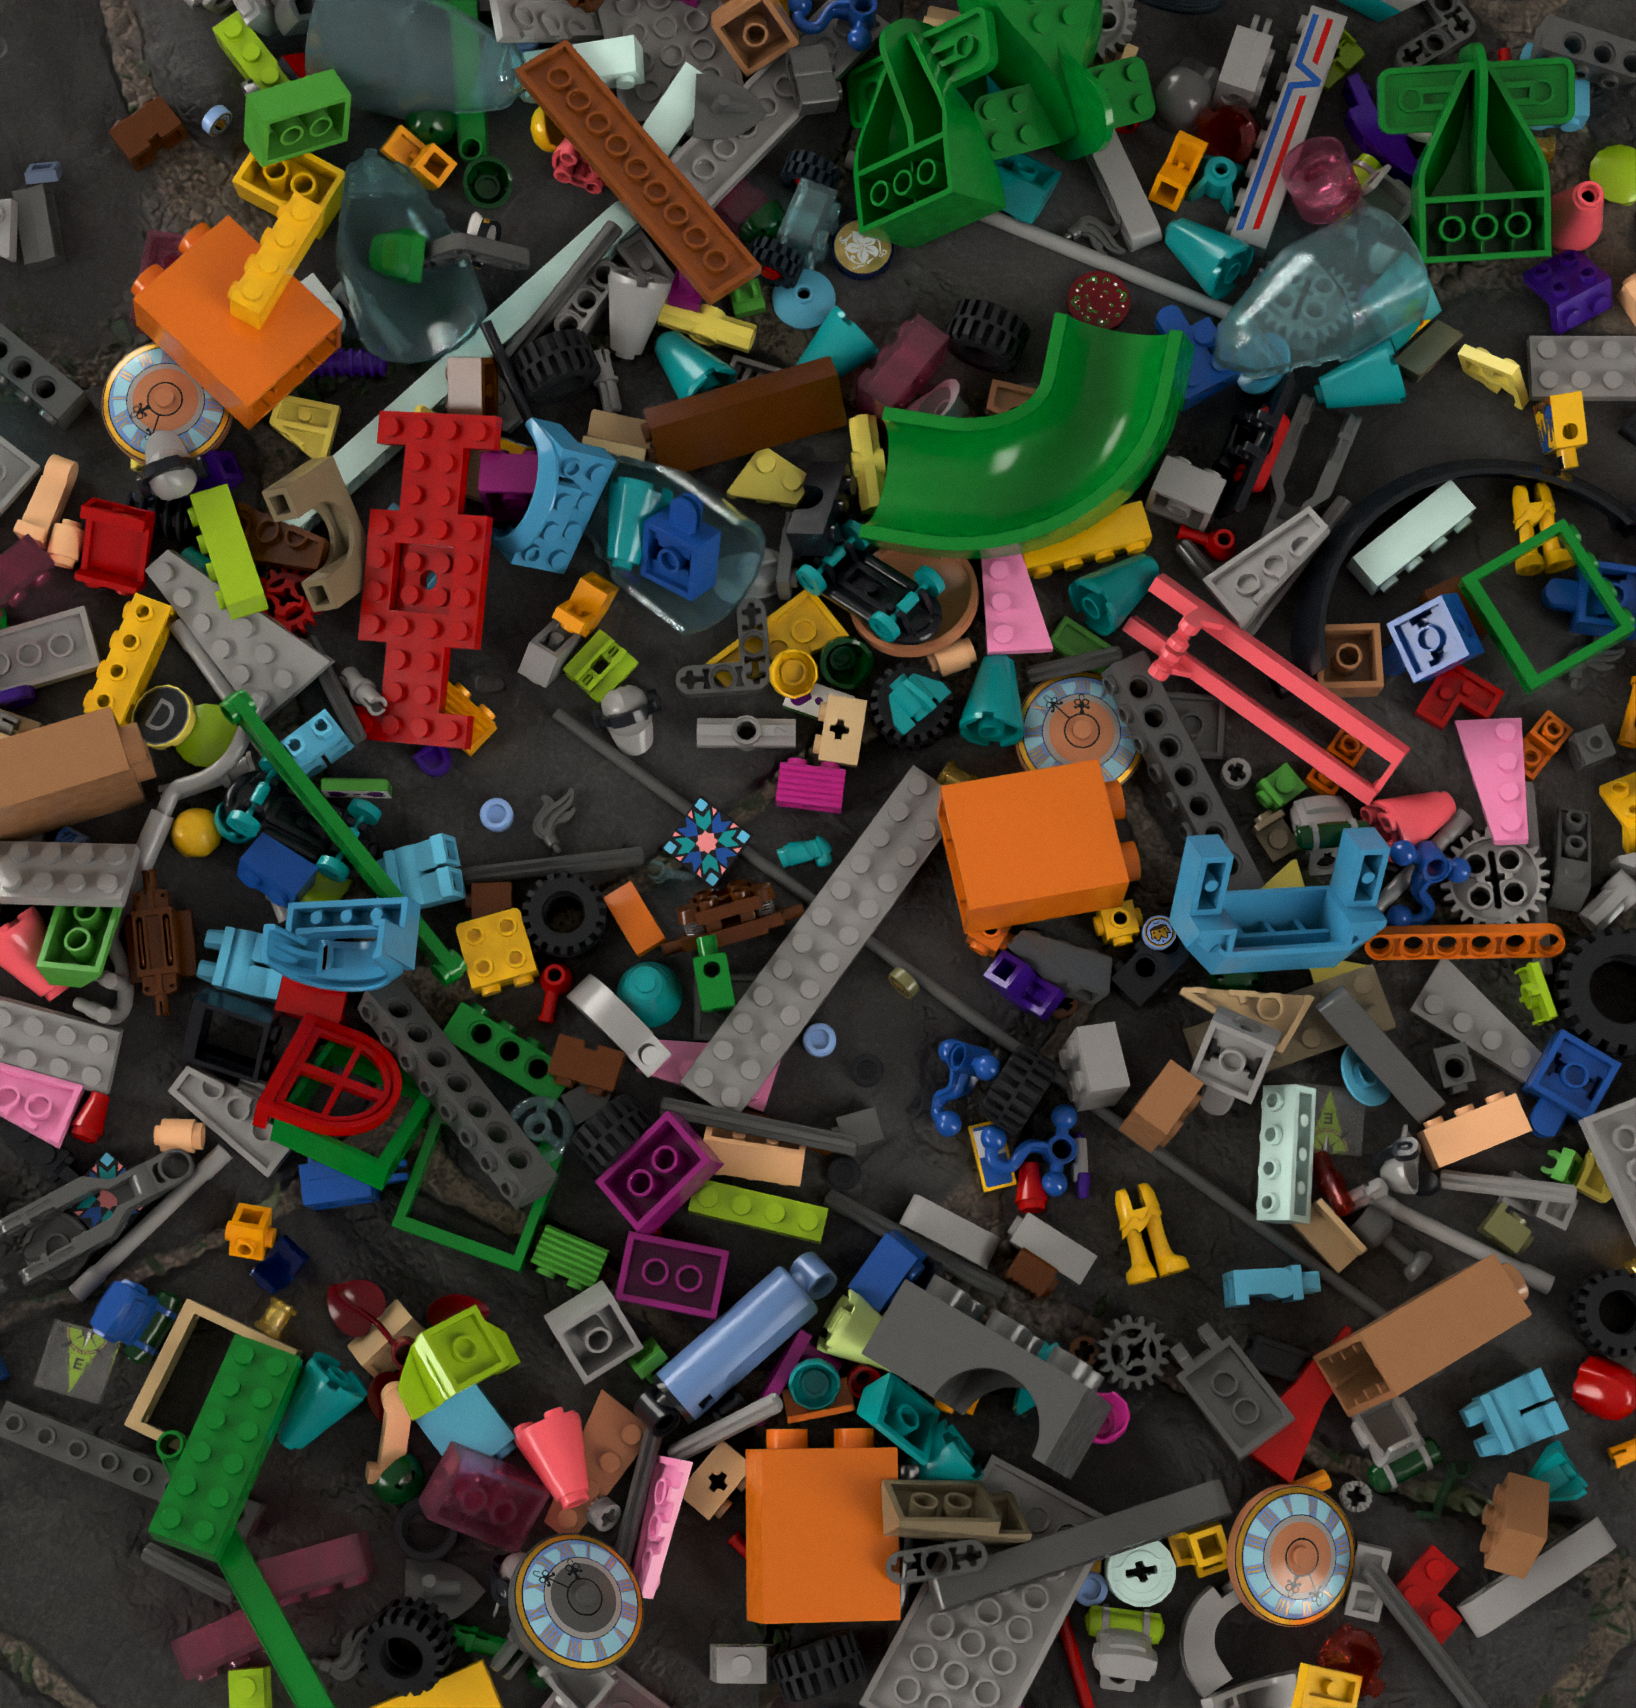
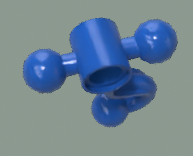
M788 0V10L793 16V23L802 33L809 35L818 34L827 28L832 19H842L848 21L851 27L847 37L849 46L858 52L865 51L870 47L872 43L870 30L876 23L877 0L834 1L825 7L814 22H809L805 19V16L812 9L811 0Z
M1408 840L1395 842L1390 850L1391 859L1399 866H1407L1411 863L1415 866L1410 880L1411 894L1422 908L1417 914H1411L1410 909L1403 904L1393 905L1387 910L1385 916L1388 920L1387 924L1389 926H1410L1427 923L1434 914L1435 902L1426 892V889L1431 883L1440 882L1446 877L1453 883L1466 881L1471 873L1468 861L1462 857L1448 860L1432 841H1422L1415 846Z
M952 1038L944 1040L938 1050L940 1059L950 1069L949 1084L946 1088L935 1092L931 1105L932 1120L937 1131L944 1137L955 1136L959 1133L962 1125L961 1118L956 1112L944 1111L946 1103L950 1100L966 1096L973 1089L979 1078L983 1081H993L1001 1072L1000 1061L991 1055L988 1049Z
M1068 1104L1056 1106L1051 1114L1052 1123L1056 1127L1055 1136L1046 1141L1038 1139L1023 1141L1015 1149L1012 1156L1005 1161L1001 1160L998 1156V1151L1005 1146L1007 1141L1005 1131L997 1125L985 1127L982 1130L980 1139L983 1147H985V1159L988 1165L998 1173L1010 1174L1023 1164L1029 1153H1040L1043 1160L1050 1165V1170L1044 1174L1041 1180L1044 1192L1051 1197L1062 1195L1067 1188V1179L1063 1174L1064 1164L1071 1162L1078 1152L1076 1141L1068 1135L1069 1129L1076 1125L1077 1112ZM1054 1142H1060L1065 1146L1066 1156L1064 1159H1059L1053 1154L1052 1146Z

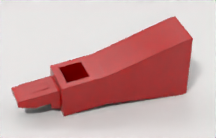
M1347 1325L1343 1326L1328 1347L1350 1335L1352 1329ZM1309 1359L1294 1383L1278 1396L1293 1414L1295 1421L1248 1455L1284 1483H1291L1294 1479L1322 1409L1333 1393L1314 1359Z

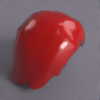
M1603 1355L1587 1357L1586 1362L1582 1363L1579 1367L1578 1377L1573 1383L1572 1397L1575 1402L1583 1408L1584 1412L1604 1420L1619 1421L1632 1414L1636 1408V1377L1634 1373L1622 1364Z

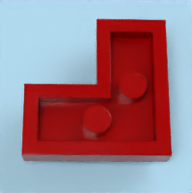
M1459 665L1434 679L1413 715L1442 731L1458 705L1480 719H1489L1505 692Z
M1430 1544L1395 1586L1442 1645L1463 1621V1618L1438 1596L1439 1592L1459 1568L1434 1545Z

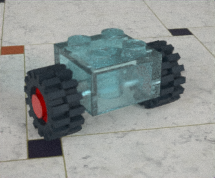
M801 149L800 152L793 150L788 154L779 177L781 183H785L784 186L787 189L791 188V192L794 195L778 231V239L773 238L772 241L769 237L764 236L762 238L758 236L753 238L748 251L762 266L761 274L755 278L763 279L769 285L773 283L775 287L782 285L786 289H789V287L794 288L803 268L814 270L817 262L823 263L829 247L826 244L829 234H835L840 222L838 213L841 204L837 203L836 189L842 173L839 172L840 169L837 166H833L834 163L832 161H825V157L821 155L817 157L814 152L810 151L808 154L805 150Z

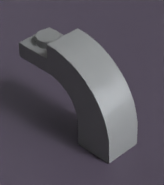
M592 974L585 977L566 996L590 1022L597 1026L622 1052H625L629 1060L647 1078L672 1055L653 1035L654 1033L608 987Z
M1230 1580L1221 1587L1224 1592L1220 1595L1214 1586L1208 1585L1187 1609L1180 1629L1179 1649L1182 1664L1191 1684L1202 1698L1207 1697L1233 1679L1220 1660L1215 1648V1632L1219 1621L1229 1610L1241 1603Z
M1299 1668L1266 1675L1216 1690L1208 1695V1697L1201 1699L1202 1708H1291Z

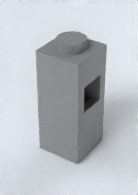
M1027 1212L1024 1218L1017 1215L1007 1231L1012 1236L1008 1242L1010 1245L1018 1250L1025 1247L1058 1269L1056 1274L1076 1287L1082 1283L1098 1257L1029 1212Z

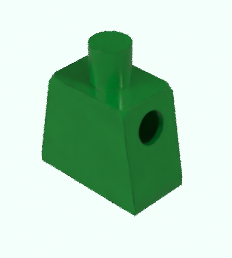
M716 935L696 938L699 957L692 959L703 1014L735 1008L736 1004L726 952L719 953ZM709 965H716L718 968V975L714 978L707 977L706 967Z

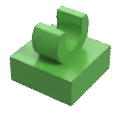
M758 278L751 279L729 293L736 319L766 312Z
M1563 1147L1561 1154L1556 1150H1548V1156L1557 1160L1556 1166L1554 1168L1541 1166L1540 1170L1555 1183L1573 1185L1583 1159L1576 1151Z
M651 1336L642 1343V1350L626 1360L641 1380L646 1377L650 1383L654 1384L651 1379L653 1376L652 1371L659 1366L664 1367L668 1363L666 1361L668 1356Z

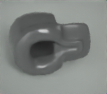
M1185 57L1177 67L1172 68L1162 78L1154 93L1156 110L1153 118L1159 127L1176 135L1179 130L1188 134L1197 131L1209 114L1212 93L1220 76L1219 71L1197 61L1193 57Z

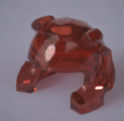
M1237 104L1224 105L1216 112L1206 107L1199 114L1195 123L1198 125L1196 138L1209 143L1205 151L1206 155L1223 156L1237 164L1245 161L1250 156L1261 131V126L1256 124L1253 115L1246 108Z
M1351 1623L1343 1624L1325 1641L1323 1649L1319 1651L1316 1657L1317 1666L1363 1676L1359 1698L1371 1695L1375 1699L1382 1694L1386 1683L1376 1677L1383 1662L1381 1648L1376 1637L1369 1631L1353 1628Z

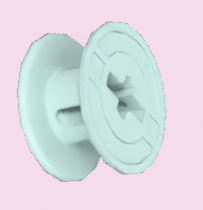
M1155 1541L1106 1558L1104 1562V1578L1109 1590L1119 1600L1134 1607H1150L1162 1602L1171 1592L1176 1580V1565L1170 1551L1161 1542ZM1136 1562H1140L1145 1567H1154V1572L1143 1574L1144 1579L1141 1581L1137 1576H1126V1570L1136 1568Z

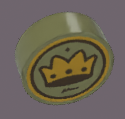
M896 967L887 976L892 986L909 1000L920 991L916 980L903 968Z

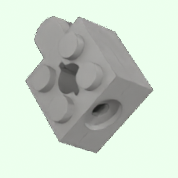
M1257 14L1254 15L1250 28L1237 25L1216 85L1210 109L1246 120L1249 109L1256 110L1276 51L1270 48L1274 36L1268 35L1273 19H1266L1262 32L1256 31L1261 17Z
M1218 1006L1190 1071L1193 1076L1205 1084L1201 1093L1200 1103L1206 1112L1212 1115H1224L1230 1110L1235 1098L1252 1104L1282 1032L1223 1006Z

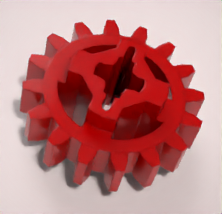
M281 568V573L276 574L273 569H270V579L267 580L263 577L259 579L263 585L262 588L267 603L275 607V617L272 618L284 625L285 629L293 634L295 629H299L301 633L305 634L306 628L304 625L309 623L315 626L317 623L313 615H322L323 611L313 612L309 601L304 596H300L302 591L300 589L302 586L301 582L311 576V574L307 572L302 576V571L293 570L292 573H289L288 569ZM290 597L293 598L294 601L287 602L285 606L281 603L282 601H288ZM264 610V611H263V612H265L266 614H268L269 616H271V615L269 614L268 610Z

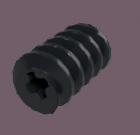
M130 491L125 505L155 512L154 537L162 538L165 536L167 540L171 541L177 538L182 543L190 540L195 527L193 528L188 511H186L185 501H180L177 509H174L173 499L172 501H166L164 507H162L161 499L157 496L153 499L152 504H149V499H145L143 495L139 502H136L135 492Z

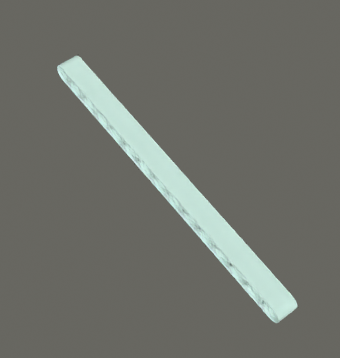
M621 201L615 202L481 322L492 321L504 349L508 347L607 221H613L620 226L622 234L601 260L610 261L617 255L616 247L642 230L643 227ZM476 326L383 411L414 412L416 406L423 405L435 413H442L445 410L443 406L448 399V381L445 376L447 357H493L492 350H490L480 326ZM379 415L333 455L349 495L354 493L404 447L377 444ZM311 509L300 518L282 522L289 525L293 524L310 532L323 521V518L317 511Z

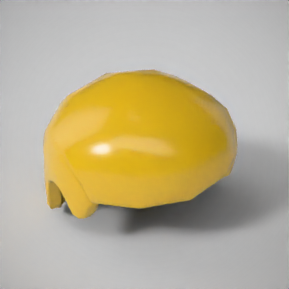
M539 106L534 111L531 119V134L539 148L545 152H554L565 136Z
M800 649L782 651L775 656L769 667L770 683L774 690L783 697L796 699L805 696L813 690L817 682L818 665L810 654Z
M191 808L180 813L173 821L170 833L172 844L182 856L186 858L206 857L220 845L222 836L219 835L214 823L215 813L204 808Z

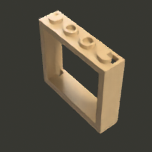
M187 1298L124 1425L156 1441L165 1432L149 1424L148 1421L200 1316L243 1337L301 1357L303 1352L208 1306ZM173 1440L169 1443L168 1447L178 1451L180 1440Z

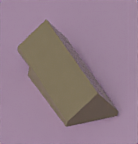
M882 1479L883 1536L946 1542L974 1539L983 1545L1009 1548L1031 1540L1032 1533L1013 1493L987 1492L983 1481Z

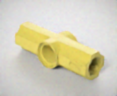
M667 297L657 320L659 326L688 334L692 340L706 346L719 344L749 354L755 340L757 325L726 316L725 312L712 305L709 306L708 304H701L698 312L667 305Z
M860 414L848 419L852 452L850 453L852 473L857 481L861 514L870 516L874 515L882 495L885 483L884 477H886V464L883 448H880L876 416Z

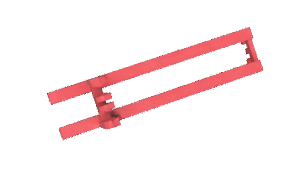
M1162 573L1157 576L1148 591L1183 615L1176 633L1168 638L1137 615L1130 616L1122 628L1124 632L1159 656L1148 669V673L1153 678L1162 682L1166 681L1170 675L1190 678L1369 806L1411 748L1244 629H1240L1237 624L1168 575ZM1200 629H1203L1391 764L1382 777L1372 784L1186 650L1190 646L1188 641L1191 636L1197 635Z

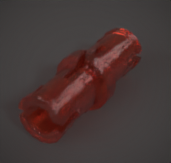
M1320 1151L1313 1154V1170L1319 1179L1318 1187L1320 1191L1327 1196L1337 1216L1350 1214L1354 1211L1356 1205L1345 1188L1346 1180L1344 1176L1336 1170L1328 1152Z

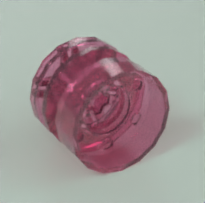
M1320 136L1308 139L1289 151L1281 163L1280 173L1284 183L1291 194L1300 217L1308 223L1323 224L1335 221L1350 212L1361 198L1362 188L1351 166L1342 142L1335 137Z

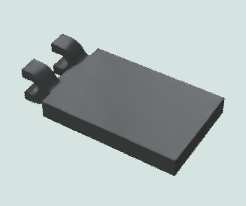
M1206 1322L1197 1329V1337L1207 1348L1205 1351L1192 1359L1181 1342H1179L1169 1350L1171 1353L1170 1357L1182 1370V1372L1176 1375L1177 1381L1237 1459L1241 1461L1294 1422L1295 1417L1231 1335L1222 1341L1210 1324Z

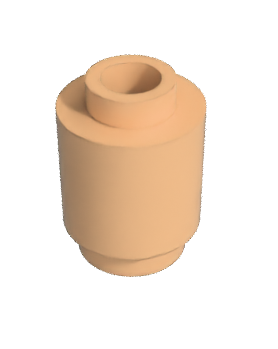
M63 519L62 523L54 524L46 552L49 555L48 563L61 568L73 569L74 564L79 562L85 533L81 529V523Z
M969 637L959 638L948 647L926 655L927 663L931 666V672L935 673L938 670L942 677L970 668L971 663L977 662L976 653Z
M163 1118L161 1124L156 1125L154 1128V1144L160 1146L161 1152L170 1149H181L187 1153H195L196 1150L204 1149L206 1139L205 1123H199L196 1119Z

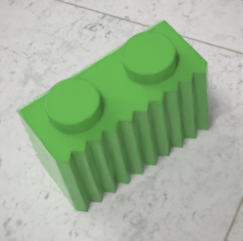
M547 1224L530 1262L537 1265L535 1272L553 1280L556 1274L568 1278L567 1286L583 1292L587 1287H591L599 1281L611 1252Z

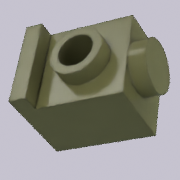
M1503 1201L1496 1203L1476 1231L1507 1255L1517 1254L1518 1251L1521 1253L1525 1252L1534 1240V1237L1531 1235L1532 1231L1525 1227L1527 1222L1513 1211L1505 1212L1508 1205Z

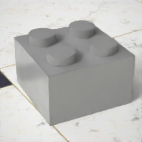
M1166 455L1150 490L1144 509L1175 523L1186 524L1187 527L1204 532L1227 480L1221 478V475L1212 469L1205 468L1202 470L1192 466L1191 462L1184 457Z
M1115 1021L1076 1027L1059 1052L1060 1065L1063 1070H1067L1069 1082H1067L1068 1098L1071 1102H1074L1076 1112L1115 1106L1131 1086Z
M603 1280L543 1316L584 1385L643 1349L638 1337Z

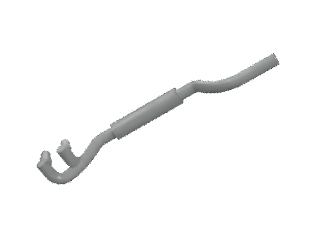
M253 693L251 698L257 707L255 712L261 718L269 699ZM238 726L232 742L220 759L200 772L172 781L164 790L156 810L151 809L136 842L140 850V856L125 908H122L108 953L115 973L103 970L102 976L94 980L105 988L117 991L116 1004L113 1008H109L98 1002L76 997L73 1001V1007L85 1013L87 1017L102 1024L117 1025L130 1014L135 992L134 985L130 983L128 956L119 939L120 931L125 922L124 918H127V915L131 916V911L135 910L133 895L144 889L142 871L147 870L149 872V869H153L175 819L171 815L180 796L216 782L230 772L241 760L251 739L240 726Z

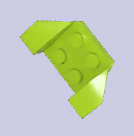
M475 1304L421 1332L416 1337L415 1342L410 1347L397 1391L411 1420L414 1421L437 1409L451 1397L494 1374L498 1376L520 1364L521 1361L507 1333L485 1321Z

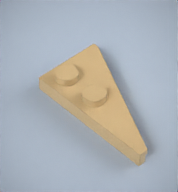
M1183 987L1179 993L1180 996L1213 1015L1220 1005L1281 1031L1282 1034L1275 1049L1281 1055L1315 999L1311 995H1290L1275 992L1262 993L1232 989L1220 990L1204 987Z

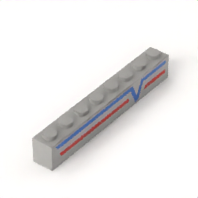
M1313 5L1308 16L1301 15L1296 33L1301 35L1298 45L1292 43L1285 61L1291 63L1288 73L1281 72L1275 89L1281 92L1278 102L1271 100L1265 117L1266 120L1270 121L1268 130L1261 129L1255 148L1260 149L1257 160L1250 159L1244 176L1250 178L1247 189L1240 187L1234 206L1240 207L1236 218L1230 216L1224 234L1247 242L1254 250L1253 256L1263 259L1348 18L1347 16Z

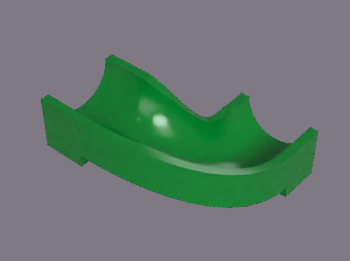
M1055 312L1040 384L1036 392L1022 405L1000 414L974 418L949 417L884 406L882 420L886 425L888 433L886 478L877 509L868 523L861 524L858 537L879 549L937 559H941V557L990 559L1039 550L1067 540L1089 529L1129 499L1148 478L1161 458L1173 432L1178 411H1183L1195 352L1194 345L1186 334L1180 330L1170 329L1169 333L1164 335L1125 333L1093 326L1076 320L1068 314Z

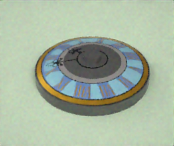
M562 1533L540 1541L521 1558L510 1580L508 1608L515 1632L525 1648L537 1660L555 1671L577 1676L592 1675L605 1671L630 1652L640 1635L644 1619V1602L637 1577L619 1552L595 1537L580 1533Z

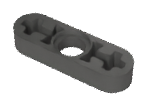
M969 1539L898 1551L888 1558L885 1572L888 1579L896 1585H907L972 1574L980 1571L986 1564L987 1550L981 1542ZM967 1547H972L976 1553L980 1552L981 1558L975 1561V1566H970L967 1560L958 1561L956 1564L959 1569L952 1570L953 1559L948 1549H956L955 1556L964 1555ZM933 1552H939L946 1558V1568L938 1573L930 1571L926 1565L927 1556ZM913 1555H921L920 1567L924 1574L923 1576H917V1568L908 1570L905 1578H900L898 1572H892L891 1567L896 1566L897 1559L903 1558L904 1564L916 1563Z

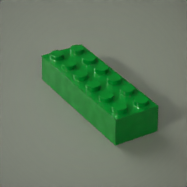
M238 1334L234 1335L148 1528V1532L154 1540L218 1564L220 1563L304 1370L299 1356Z

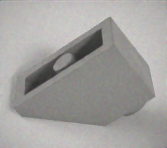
M553 619L529 642L518 673L527 677L532 683L546 688L560 675L583 636L564 630L560 626V622Z

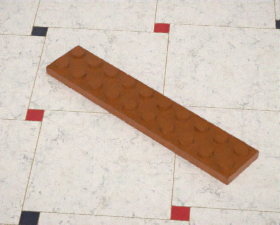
M567 39L515 69V78L709 306L761 274L762 266Z

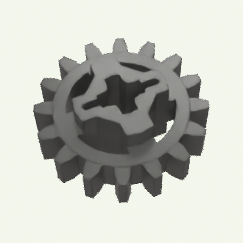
M1130 1315L1122 1316V1324L1117 1319L1109 1321L1112 1330L1102 1328L1100 1333L1104 1340L1095 1341L1094 1343L1095 1346L1101 1348V1353L1094 1355L1095 1360L1103 1361V1365L1098 1369L1099 1373L1108 1371L1110 1375L1107 1382L1110 1384L1119 1380V1389L1122 1390L1127 1389L1129 1384H1131L1132 1390H1140L1141 1381L1146 1387L1152 1386L1154 1383L1151 1376L1162 1377L1163 1372L1158 1367L1169 1362V1360L1162 1357V1352L1169 1350V1346L1160 1344V1340L1163 1339L1165 1334H1155L1153 1330L1156 1323L1150 1322L1144 1325L1143 1316H1137L1134 1321H1132ZM1124 1330L1137 1331L1130 1339L1120 1334ZM1149 1344L1151 1347L1152 1356H1150ZM1134 1346L1135 1349L1133 1350L1134 1356H1136V1358H1128L1130 1355V1351L1127 1349V1347ZM1111 1349L1113 1350L1114 1362L1111 1356ZM1132 1367L1143 1371V1373L1137 1376L1126 1374Z

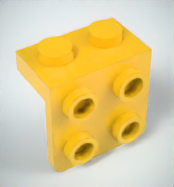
M1636 772L1599 787V795L1622 825V848L1626 854L1636 852Z
M511 908L457 925L456 933L464 962L468 968L467 973L470 984L475 994L482 993L483 997H488L502 992L501 987L514 984L515 988L527 986L534 983L533 978L540 975L519 909Z

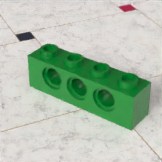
M461 1002L443 1030L452 1044L460 1051L556 1110L562 1102L561 1095L567 1093L570 1088L554 1084V1078L550 1077L548 1073L541 1079H535L530 1074L532 1066L538 1062L547 1064L549 1068L552 1057L544 1053L546 1046L532 1037H529L527 1041L515 1035L518 1029L502 1019L498 1024L489 1019L487 1016L490 1012L479 1004L472 1002L468 1006ZM483 1027L489 1028L491 1030L489 1041L483 1044L476 1043L474 1040L475 1032ZM509 1045H516L520 1049L519 1056L513 1061H506L502 1058L504 1048Z

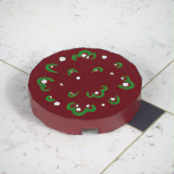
M1104 271L1087 272L1078 277L1070 286L1066 300L1068 313L1072 318L1109 330H1115L1120 327L1127 317L1131 304L1129 291L1123 281L1114 274Z

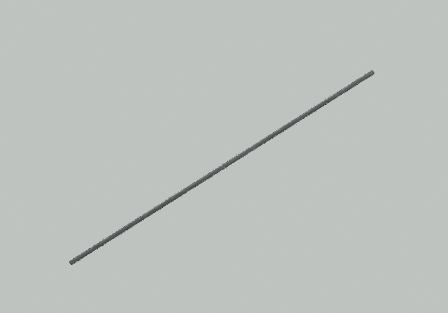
M561 708L555 711L552 719L686 816L693 806L690 802ZM749 845L740 854L741 857L810 906L817 895ZM871 935L864 945L892 967H900L906 970L921 988L1010 1053H1013L1016 1047L1021 1044ZM1058 1071L1052 1083L1067 1093V1082H1069V1079ZM1109 1107L1090 1110L1137 1144L1119 1130L1125 1119ZM1137 1144V1145H1138L1139 1147H1141L1143 1150H1145L1146 1152H1148V1151H1147L1146 1149H1144L1142 1146H1140L1139 1144ZM1158 1145L1152 1153L1148 1152L1309 1271H1319L1320 1279L1375 1319L1389 1312L1267 1222L1258 1221L1256 1214L1165 1148Z

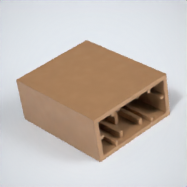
M109 706L0 739V841H22L61 829L65 826H71L146 803L141 782L156 778L157 774L147 743L142 738L137 722L120 726Z
M1495 1253L1407 1300L1314 1355L1313 1359L1349 1418L1397 1397L1530 1317L1532 1313L1524 1302L1529 1297L1527 1284L1514 1266L1509 1263L1501 1264Z

